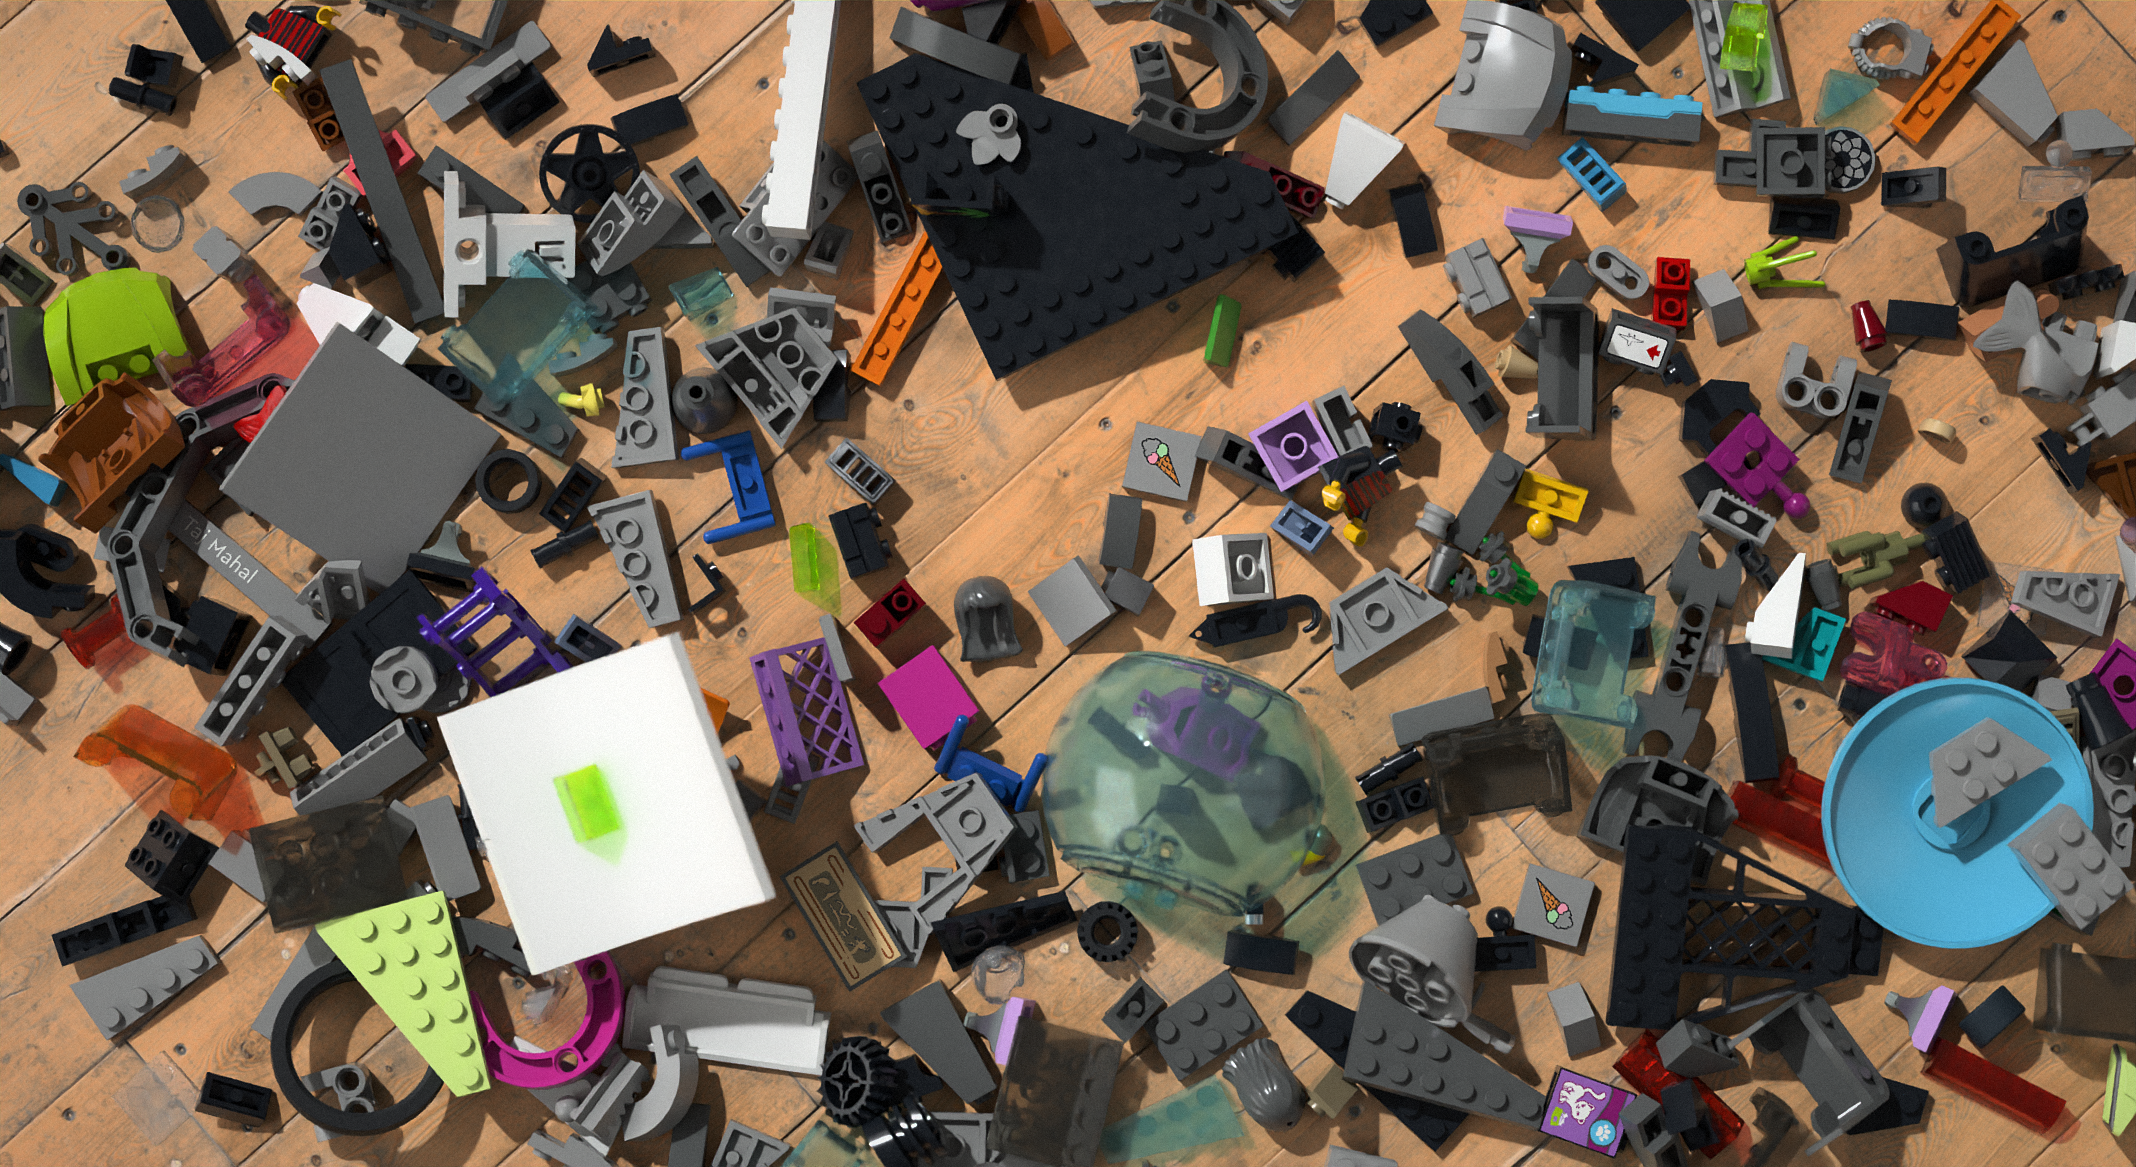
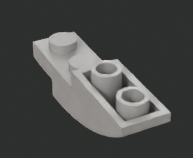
M537 1129L533 1132L528 1142V1145L534 1147L533 1153L547 1161H551L553 1157L564 1163L563 1167H620L608 1155L605 1156L576 1133L571 1134L567 1142L564 1143Z

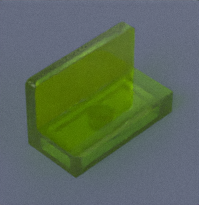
M596 763L553 778L576 843L590 841L620 829Z

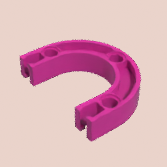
M609 950L589 956L585 960L580 959L574 962L586 988V1014L576 1034L562 1046L548 1052L527 1053L511 1047L500 1036L479 994L473 990L469 991L473 1008L477 1015L478 1029L484 1028L487 1032V1038L482 1046L491 1076L507 1084L524 1089L548 1090L572 1084L590 1074L601 1064L618 1040L626 1008L624 984ZM597 963H605L607 966L606 975L599 980L593 979L591 976L593 966ZM575 1054L578 1058L576 1069L571 1072H565L562 1067L564 1058L567 1055Z

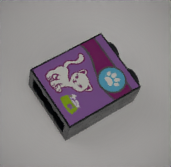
M1556 1065L1546 1093L1540 1129L1537 1131L1615 1159L1617 1152L1622 1153L1628 1140L1618 1113L1635 1100L1637 1094Z

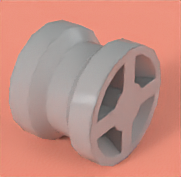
M1426 502L1424 506L1425 513L1421 519L1417 520L1415 527L1432 537L1444 541L1447 536L1446 529L1449 524L1454 522L1456 516L1440 506Z

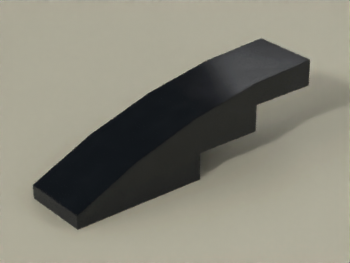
M166 0L201 63L231 48V44L215 19V14L207 0Z
M1751 642L1725 645L1724 652L1730 678L1729 691L1735 716L1733 724L1745 783L1778 780L1779 769L1762 655L1751 653Z
M163 895L120 911L109 913L51 936L63 967L198 918L190 896L184 905H181Z

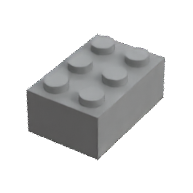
M2058 803L2007 844L2068 924L2079 929L2084 928L2134 888V885L2073 807L2063 803Z

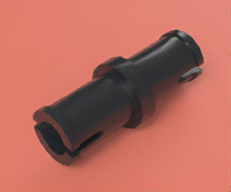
M589 520L587 523L565 534L562 531L557 533V538L530 551L538 567L541 569L543 566L565 555L567 557L574 555L573 551L600 538L591 520Z
M1411 742L1410 745L1392 756L1380 758V763L1359 776L1357 775L1355 778L1367 795L1392 779L1394 782L1399 779L1397 775L1418 762H1422L1423 759Z

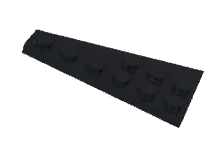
M1306 990L1284 1015L1344 1069L1356 1011ZM1362 1085L1435 1152L1470 1114Z

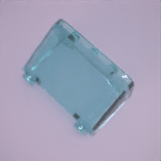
M527 249L526 252L520 250L508 263L511 267L508 273L510 277L467 324H462L459 327L453 324L441 336L443 343L437 348L495 404H508L517 398L545 368L548 361L556 356L598 308L587 295L531 249Z
M1557 581L1549 594L1531 695V704L1534 711L1601 725L1633 729L1638 709L1634 698L1623 694L1634 631L1635 629L1647 627L1654 619L1656 596L1592 581Z

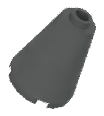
M702 367L690 370L679 378L673 388L672 407L674 416L683 427L698 434L714 433L725 428L733 418L738 407L737 394L715 369ZM700 392H703L700 398L695 399Z

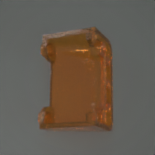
M135 704L125 705L114 712L84 738L74 755L78 760L94 767L110 765L112 760L117 757L135 758L174 779L176 782L169 796L170 804L177 813L192 821H211L238 771L237 762L229 753Z

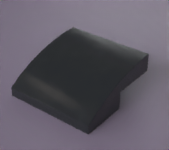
M1686 0L1595 1V4L1637 52L1657 38L1666 28L1692 7Z

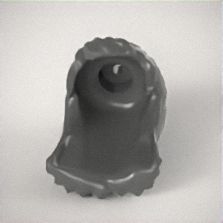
M977 576L963 582L954 598V613L962 640L960 661L991 662L995 659L1019 655L1023 648L1020 646L1014 630L1012 594L1006 583L992 576Z
M1256 1038L1253 1043H1248L1247 1047L1238 1048L1237 1052L1231 1054L1230 1058L1225 1061V1065L1222 1067V1076L1236 1088L1237 1094L1247 1113L1260 1126L1270 1131L1286 1132L1295 1127L1306 1105L1305 1092L1294 1074L1283 1063L1278 1050V1044L1271 1039Z

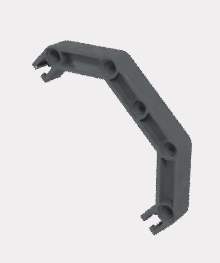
M276 373L266 374L179 413L175 419L180 427L185 448L163 469L153 462L151 463L109 537L107 552L127 634L130 640L150 653L184 667L189 655L183 652L180 654L168 647L172 637L174 636L178 640L184 639L194 646L200 638L185 627L171 621L155 558L156 551L211 449L240 437L233 427L234 423L245 417L259 414L275 386L284 385L288 391L295 380Z

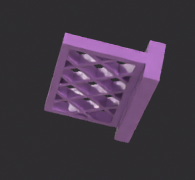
M825 637L764 651L749 658L786 787L864 765L842 685L838 680ZM817 646L820 648L823 659L820 667L806 659L811 648ZM802 650L801 655L796 653L797 651ZM787 655L797 662L791 675L782 670L778 656ZM802 666L816 674L810 687L797 680ZM821 678L831 686L832 693L829 699L816 692ZM793 686L806 694L800 707L791 702L789 693ZM812 698L825 706L819 720L806 712ZM830 711H833L840 717L841 725L838 732L825 724ZM802 718L815 726L810 739H807L800 733L799 724ZM821 730L834 738L828 752L815 744ZM840 743L848 747L852 759L851 762L844 763L834 756ZM811 751L825 758L819 771H811L808 761Z

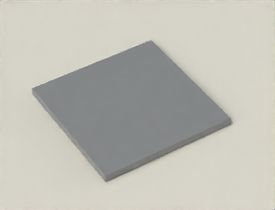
M337 321L219 489L328 561L362 560L366 585L381 594L402 576L407 569L406 564L409 554L419 552L501 433Z

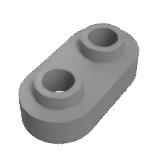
M1602 245L1593 250L1589 255L1587 265L1590 273L1621 298L1636 300L1647 291L1649 287L1647 273L1616 248ZM1600 258H1606L1609 261L1610 266L1608 269H1602L1599 266L1598 261ZM1627 278L1635 280V289H1628L1625 286Z

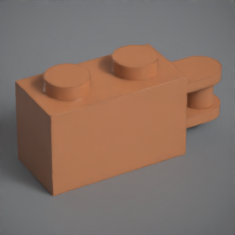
M2038 288L2033 291V294L2038 302L2040 323L2043 331L2045 329L2041 320L2055 313L2059 308L2060 302L2047 289ZM2007 295L1958 322L1969 349L1985 363L2008 351L1988 352L1973 347L1975 340L1984 331L2001 320Z

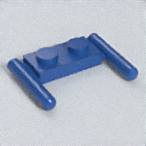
M750 430L689 446L681 450V457L685 461L722 452L740 519L739 523L706 531L703 535L706 544L717 543L776 526Z
M958 715L934 766L935 771L939 774H949L948 778L954 781L974 773H980L1001 804L1007 807L1010 804L1017 812H1024L1048 762L1047 755L1038 753L1035 756L1023 780L1021 779L1022 775L963 746L961 749L958 748L969 724V718L966 715Z

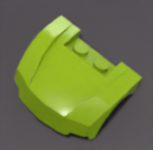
M120 268L95 273L68 286L46 308L43 325L44 343L50 368L66 407L76 404L81 397L105 378L116 381L120 379L124 372L134 379L160 372L163 376L194 365L195 354L178 323L171 299V280L167 276H161L153 272L138 271V268Z

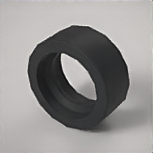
M512 449L497 450L488 455L479 465L475 477L476 489L482 501L492 509L506 514L520 513L531 507L539 497L542 487L541 473L536 463L524 453ZM505 462L519 464L528 475L526 492L514 501L500 500L490 489L489 479L491 472L496 466Z

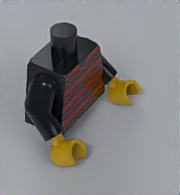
M289 6L286 10L276 8L269 19L254 11L248 17L245 28L258 35V37L272 41L285 48L311 69L332 36L326 28L334 31L336 27L331 24V20L334 16L341 17L342 14L329 6L321 8L316 6ZM255 59L264 80L283 100L286 101L288 99L285 96V91L289 87L297 89L302 83L300 78L294 82L281 68L286 62L275 70L268 63L262 66Z
M1362 446L1318 466L1327 483V486L1322 490L1324 504L1334 511H1338L1341 508L1348 520L1353 519V523H1348L1344 527L1343 535L1358 547L1364 546L1368 539V531L1361 526L1362 523L1367 522L1372 505L1390 494L1393 490L1386 476L1403 467L1394 449L1375 458L1369 446Z

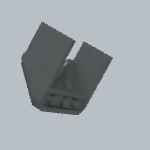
M1528 297V304L1534 308V311L1529 313L1530 331H1535L1536 337L1539 338L1538 402L1534 404L1533 411H1528L1526 433L1535 438L1595 441L1598 408V309L1584 297Z
M1811 988L1799 992L1727 1043V1046L1732 1049L1746 1038H1749L1754 1048L1763 1054L1770 1055L1779 1050L1819 1106L1812 1110L1811 1122L1813 1129L1820 1135L1821 1139L1805 1150L1808 1157L1846 1132L1889 1098V1088L1885 1080L1824 997L1815 989Z

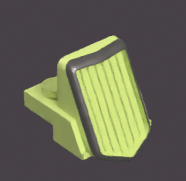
M2116 1043L2112 1046L2109 1061L2103 1123L2110 1132L2119 1137L2136 1113V1065L2127 1059L2126 1049Z

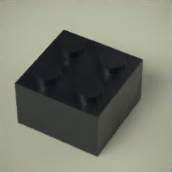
M201 596L199 601H193L187 613V618L190 620L186 629L200 637L197 644L194 646L184 639L178 640L175 638L172 649L180 654L183 652L189 655L186 664L208 674L225 676L253 615L218 599Z

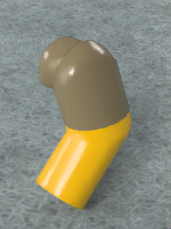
M1322 824L1314 826L1310 831L1312 838L1309 846L1290 853L1296 869L1320 861L1325 857L1332 843V834L1328 831L1327 826Z

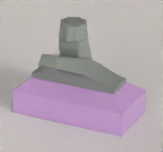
M1505 206L1504 225L1510 230L1511 235L1520 240L1525 249V261H1522V270L1524 272L1536 273L1544 250L1549 245L1560 242L1562 238L1571 236L1573 221L1569 215Z
M1943 985L1933 991L1929 990L1925 995L1917 998L1899 996L1898 993L1890 991L1885 998L1884 1004L1891 1009L1894 1007L1904 1014L1909 1024V1036L1912 1037L1913 1047L1930 1055L1958 994Z
M1011 997L1007 1003H1003L1001 1008L992 1014L979 1016L975 1012H968L964 1018V1026L980 1032L989 1040L992 1052L995 1053L996 1063L1006 1066H1020L1036 1001L1022 997Z

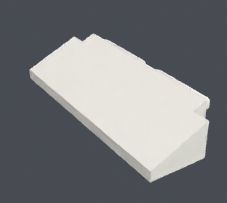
M659 966L655 968L654 972H651L648 986L632 984L626 1002L622 1047L655 1052L650 1028L660 1024L679 1025L685 1039V1054H696L701 1059L822 1076L823 1069L819 1064H823L825 1060L831 1012L815 1010L817 995H813V991L806 986L743 978L739 981V984L728 983L727 977L721 974Z

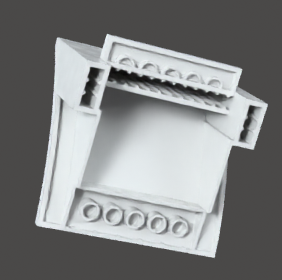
M679 631L619 653L571 667L437 717L481 839L485 842L488 850L487 855L532 975L541 974L676 927L776 897Z

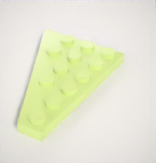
M438 891L315 925L317 933L457 1097L493 1089L445 891Z

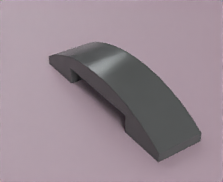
M900 7L889 37L929 56L988 79H994L1011 85L1022 55L934 21L930 17L904 7Z

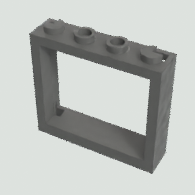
M386 0L359 1L360 4L366 6L365 11L381 18H384L385 14L397 18V24L415 31L417 27L430 31L429 37L443 43H448L450 39L460 43L461 50L477 56L480 52L486 53L491 49L508 0L492 1L480 37L478 38Z

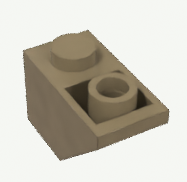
M1333 1061L1304 1089L1309 1095L1306 1099L1307 1104L1321 1118L1327 1113L1333 1119L1359 1088L1354 1082L1342 1080L1343 1071Z

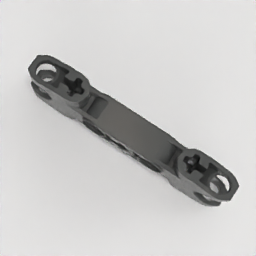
M1688 532L1678 555L1672 562L1666 583V591L1682 595L1653 693L1649 694L1635 690L1625 718V738L1622 753L1634 755L1643 736L1653 730L1660 732L1667 739V758L1681 762L1688 747L1694 740L1700 721L1701 709L1685 705L1714 606L1731 610L1740 588L1742 561L1734 553L1736 544L1732 545L1725 562L1720 568L1710 569L1703 565L1698 557L1700 533ZM1689 609H1695L1700 614L1701 620L1697 627L1689 626L1685 620V614ZM1680 630L1690 634L1696 633V638L1689 637L1687 639L1686 648L1691 650L1690 655L1680 658L1681 652L1676 650V646L1684 644L1687 634L1681 635ZM1670 673H1676L1681 678V687L1677 691L1670 690L1666 685V678Z

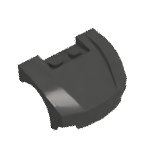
M1650 755L1624 757L1617 761L1603 776L1590 801L1576 837L1623 854L1626 824L1657 827V824L1688 826L1721 842L1728 827L1734 820L1738 819V811L1735 809L1733 800L1726 794L1718 782L1686 763ZM1701 841L1695 843L1691 883L1699 887L1706 886L1717 849Z

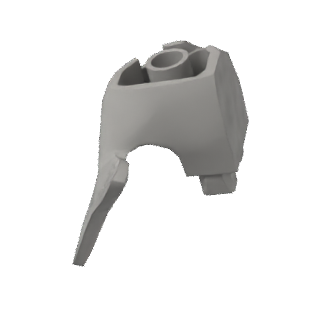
M2016 280L2008 291L2001 320L1984 331L1975 340L1973 347L1988 352L2019 347L2024 348L2025 351L2022 355L2017 377V393L2054 404L2065 402V400L2069 399L2068 404L2073 405L2080 397L2092 372L2099 343L2095 342L2097 325L2087 321H2077L2073 335L2063 332L2067 316L2059 312H2055L2043 319L2042 324L2045 330L2042 331L2037 299L2031 290Z

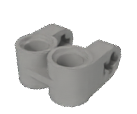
M1791 342L1785 355L1775 396L1777 402L1787 410L1808 413L1819 419H1829L1840 414L1847 405L1857 367V360L1839 355L1830 383L1816 381L1803 375L1809 346ZM1790 384H1796L1801 388L1802 398L1800 401H1795L1788 395ZM1822 393H1828L1834 398L1835 402L1832 410H1827L1821 405L1820 397Z
M351 1062L301 1076V1081L309 1092L333 1086L338 1094L342 1111L353 1113L356 1104L364 1105L368 1112L380 1110V1105L375 1099L371 1085V1072L362 1063ZM348 1071L355 1072L359 1077V1085L356 1089L349 1088L345 1083V1075ZM314 1125L318 1142L344 1136Z

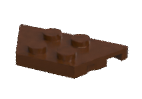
M2136 452L2088 464L2086 475L2129 523L2136 521Z

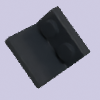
M160 810L156 817L149 822L147 831L138 845L131 850L125 867L152 890L184 905L219 847L188 830L170 814Z

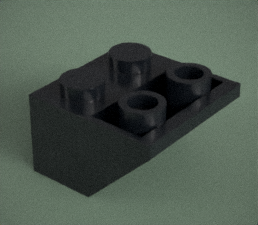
M347 203L343 205L329 252L344 281L359 289L391 272L392 269L388 263L391 259L384 242L381 243L373 234L377 231V228L368 213L365 214L362 208L357 209L352 204Z

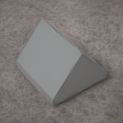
M330 247L312 255L301 272L300 278L332 289L341 273L329 252Z

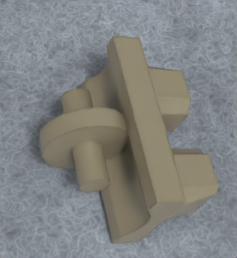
M291 727L276 732L267 731L258 736L272 761H270L265 751L256 755L261 764V767L254 771L257 778L267 774L273 785L281 780L275 770L278 769L290 789L293 787L297 788L303 784L302 779L315 770V766L307 754H303L291 761L286 753V750L299 743V739Z

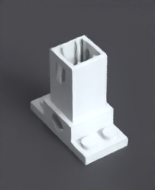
M444 171L445 317L458 318V307L465 308L464 285H486V276L573 278L575 276L576 235L573 216L563 214L486 213L485 205H466L465 181H459L458 171ZM465 241H472L476 243L473 247L465 248L461 246V244ZM535 242H537L539 250L535 249Z

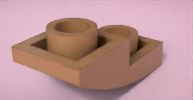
M1497 631L1487 634L1483 653L1484 683L1488 688L1491 704L1505 700L1504 692L1509 691L1504 674L1502 672L1497 673L1495 668L1508 663L1506 656L1510 655L1505 637H1499Z

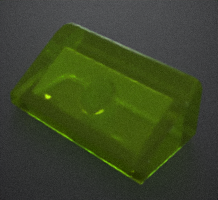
M812 523L791 526L789 528L794 591L796 593L819 591L815 526Z

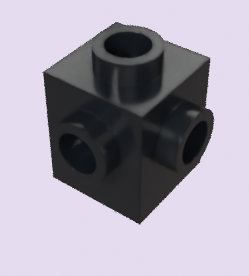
M1382 402L1373 410L1368 437L1371 442L1383 445L1382 449L1389 452L1394 449L1395 453L1406 451L1414 443L1417 444L1422 433V424H1419L1421 413L1412 411V407L1404 403L1394 402L1388 404Z

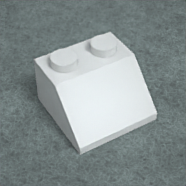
M1267 533L1227 534L1192 540L1200 606L1274 599Z

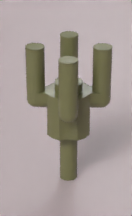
M1863 531L1828 542L1826 546L1830 555L1840 553L1842 557H1846L1860 552L1864 566L1838 574L1840 587L1849 585L1851 589H1855L1892 577L1894 574L1893 566L1908 562V551L1923 547L1922 543L1926 540L1922 533L1903 539L1899 531L1885 535L1880 532L1872 534L1869 531Z

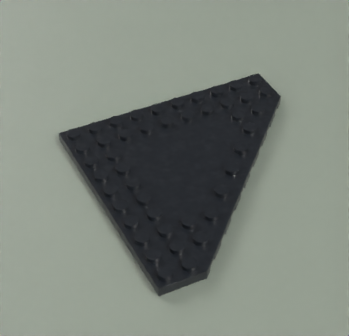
M916 53L856 82L911 201L914 171H927L938 182L937 199L986 202L988 175H995L1004 186V190L1008 191L1007 211H1002L1001 220L922 215L916 209L997 381L1299 235L1279 190L1268 171L1202 149L1183 153L1158 146L1127 134L1128 124L994 79H988ZM996 104L1009 105L1018 116L1016 131L1021 139V149L1018 156L1013 162H1009L999 154L991 163L975 165L972 158L973 139L957 134L958 125L973 111L987 112ZM998 117L996 125L998 127L1005 126L1008 121L1007 117Z

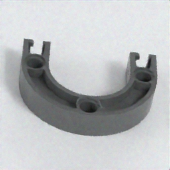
M1154 0L1159 3L1151 10L1149 19L1195 37L1212 52L1223 75V95L1218 106L1197 109L1146 91L1132 106L1131 115L1138 117L1128 126L1127 134L1183 153L1201 149L1209 152L1218 149L1232 141L1251 124L1264 104L1268 89V68L1260 41L1243 16L1224 0Z

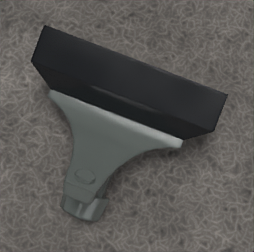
M446 521L440 538L434 546L423 549L420 553L409 554L406 564L407 571L412 569L422 582L470 593L475 591L473 587L477 584L471 576L476 572L475 568L471 565L470 560L461 554L457 545L462 532V526L458 523Z

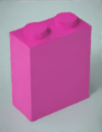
M934 645L878 683L924 750L931 747L935 751L945 744L948 737L947 734L950 733L958 715H966L969 718L967 728L978 721L974 715L980 711Z

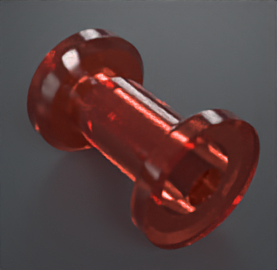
M118 593L111 597L110 604L112 609L79 632L70 627H66L61 631V636L66 646L77 661L86 669L95 666L96 658L94 653L127 632Z
M1789 754L1779 768V779L1773 781L1769 796L1777 800L1787 793L1822 809L1825 781L1797 769V757Z

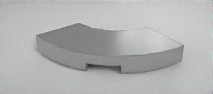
M268 172L257 174L241 181L230 189L228 193L252 216H256L264 209L274 207L287 208L301 216L323 194V191L302 177L284 172Z

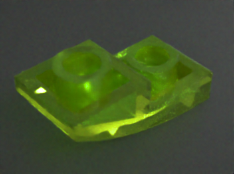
M1734 3L1725 32L1719 69L1756 72L1759 38H1765L1768 5Z

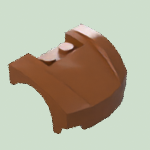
M124 372L120 379L116 381L105 378L76 402L54 429V432L59 437L48 454L43 453L38 456V461L62 478L75 492L82 510L74 517V521L96 534L118 513L114 499L121 497L126 492L129 484L137 476L145 474L152 462L163 469L185 448L180 427L170 410L148 388Z

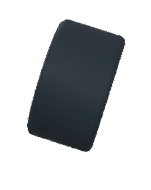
M2000 986L1959 1023V1027L1980 1049H1983L2025 1011V1007L2005 986Z

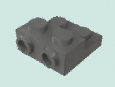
M1825 127L1757 128L1756 196L1823 198L1825 190H1831V170H1825V157H1831V136H1825Z
M586 260L575 267V276L573 278L562 277L581 313L595 334L600 331L602 334L609 333L620 325L618 322L620 319L629 314L631 318L640 315L649 308L647 304L653 301L631 262L602 277L595 272L589 261Z

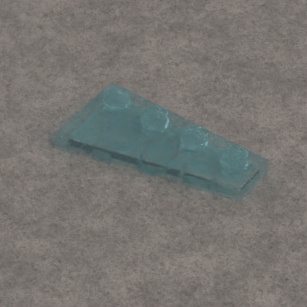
M1215 1074L1094 1132L1108 1164L1245 1136Z

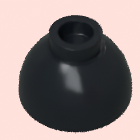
M1918 483L1911 486L1904 493L1901 501V511L1909 524L1919 529H1925L1946 517L1948 499L1943 490L1931 483Z

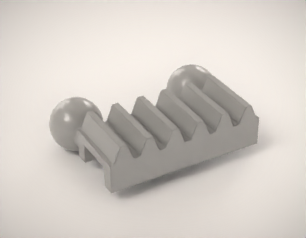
M615 1043L600 1065L608 1068L582 1104L576 1097L571 1095L561 1097L555 1104V1114L561 1121H576L579 1125L600 1138L601 1136L608 1137L610 1135L609 1125L616 1126L618 1124L617 1114L624 1115L626 1113L625 1103L632 1104L634 1102L633 1092L641 1093V1081L649 1082L650 1080L649 1070L641 1063L634 1062L622 1053L618 1043Z

